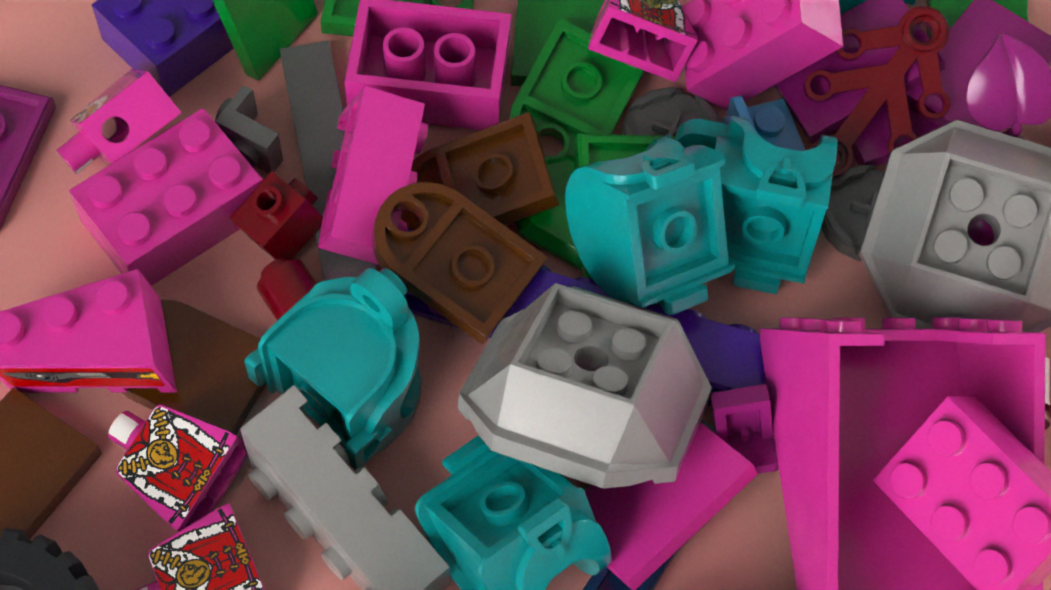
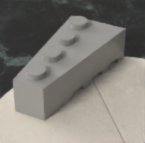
M295 385L240 428L252 471L248 473L250 481L267 500L276 496L288 509L284 516L300 537L306 540L312 535L325 549L321 553L322 559L339 579L344 580L350 576L362 590H445L450 585L449 565L401 509L395 508L391 513L386 511L384 506L388 503L387 497L379 487L378 482L365 467L363 469L358 468L354 472L348 466L350 459L339 444L341 439L327 423L316 429L309 421L304 407L307 399Z

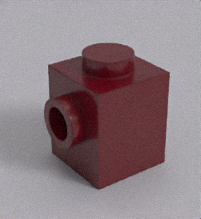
M271 171L229 219L274 260L279 258L290 260L320 229L323 217L312 206L318 200L317 196L303 183L294 178L287 184Z

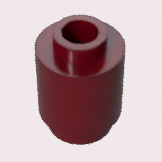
M279 258L269 263L262 270L261 278L256 288L278 321L300 299L308 294L317 283L301 260Z

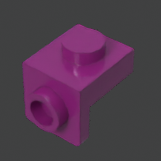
M761 384L711 393L715 434L754 465L757 474L777 471L779 466L767 385Z

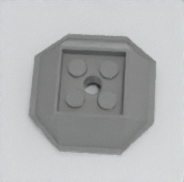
M956 120L892 150L859 252V256L883 301L889 317L916 318L915 328H932V317L1022 321V332L1039 333L1051 327L1050 147ZM983 220L991 226L994 233L991 245L980 246L970 239L968 235V224L970 221Z
M555 283L524 310L500 321L459 392L458 410L466 420H471L478 435L491 451L605 489L632 486L649 480H653L655 484L675 482L709 404L712 387L678 319L575 286L570 288Z

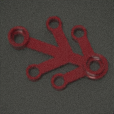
M929 6L912 8L903 15L898 26L862 32L854 28L842 31L843 38L852 36L858 40L859 50L853 54H848L840 48L835 51V54L840 59L854 61L867 50L899 47L887 64L835 73L816 70L806 78L803 85L804 93L813 102H824L832 94L869 88L835 135H828L837 138V151L840 155V161L838 165L834 166L832 177L839 176L850 168L854 156L852 145L885 101L891 133L886 143L888 155L890 156L892 150H895L894 141L897 137L903 136L910 141L918 139L912 132L904 75L915 60L923 93L917 100L918 113L924 119L933 121L940 119L948 112L950 98L943 91L937 53L948 41L949 25L944 15L937 9ZM918 24L926 25L931 31L930 40L926 42L918 41L913 35L914 26ZM816 77L824 78L829 84L828 92L824 95L814 94L810 88L811 80ZM935 95L940 98L942 109L939 113H930L926 110L924 102L927 96ZM817 141L813 148L817 147L819 141Z

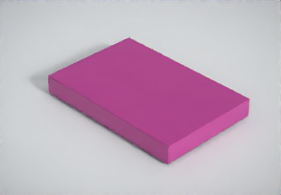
M700 422L675 482L655 484L653 480H649L632 486L605 489L591 485L585 491L595 520L603 529L611 549L612 561L608 568L631 590H636L758 475L754 465Z

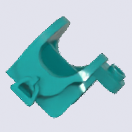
M731 116L729 124L704 119H691L681 124L677 130L675 141L680 142L684 148L691 145H704L725 155L726 162L720 167L728 256L733 258L736 264L732 284L737 287L770 294L778 293L781 283L780 279L804 284L829 205L832 176L837 155V138L822 135L817 147L810 150L797 151L774 146L755 132L746 118Z
M669 134L653 140L647 147V150L628 158L594 162L577 168L570 175L565 193L566 216L570 234L583 265L603 292L613 299L640 306L641 308L658 303L666 314L673 315L707 301L708 290L707 286L703 283L735 270V261L728 256L720 176V167L726 162L723 153L704 145H691L684 148L680 142L671 139Z
M367 268L359 277H342L317 283L308 294L300 299L264 333L258 343V348L244 360L248 378L258 387L267 382L268 391L271 394H274L276 391L283 394L295 385L307 399V403L304 405L306 416L319 427L325 423L331 427L341 439L339 444L345 448V452L350 459L349 465L355 470L358 468L362 469L375 453L387 448L412 421L420 403L421 376L418 366L420 352L418 325L404 297L407 293L406 286L395 273L387 268H383L380 272L373 268Z
M479 435L442 461L443 466L451 476L422 495L415 506V514L429 543L449 565L450 577L460 590H545L551 580L571 564H574L589 575H597L608 567L612 561L607 537L600 524L595 520L584 489L581 487L577 488L559 473L491 451Z

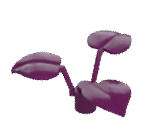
M999 34L987 54L973 70L968 81L966 104L971 116L986 129L993 131L1007 129L1001 133L1026 140L1021 135L1022 124L1039 125L1051 118L1050 67L1032 47L1008 34ZM972 220L969 222L968 235L970 239L980 246L991 245L994 239L991 226L983 220Z

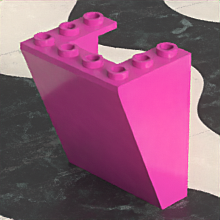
M781 317L780 328H760V345L766 385L771 403L773 433L797 590H977L878 487L873 479L947 396H975L1044 464L1046 333L1022 332V321L965 319L962 317H932V328H915L916 318L882 317V328H865V318L831 317V319ZM1043 581L1035 590H1043Z

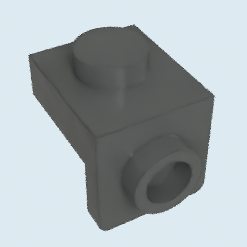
M242 86L233 99L228 98L221 104L216 114L215 123L253 168L257 167L268 174L271 171L275 172L283 161L279 133L255 121L258 112L254 91L246 86Z

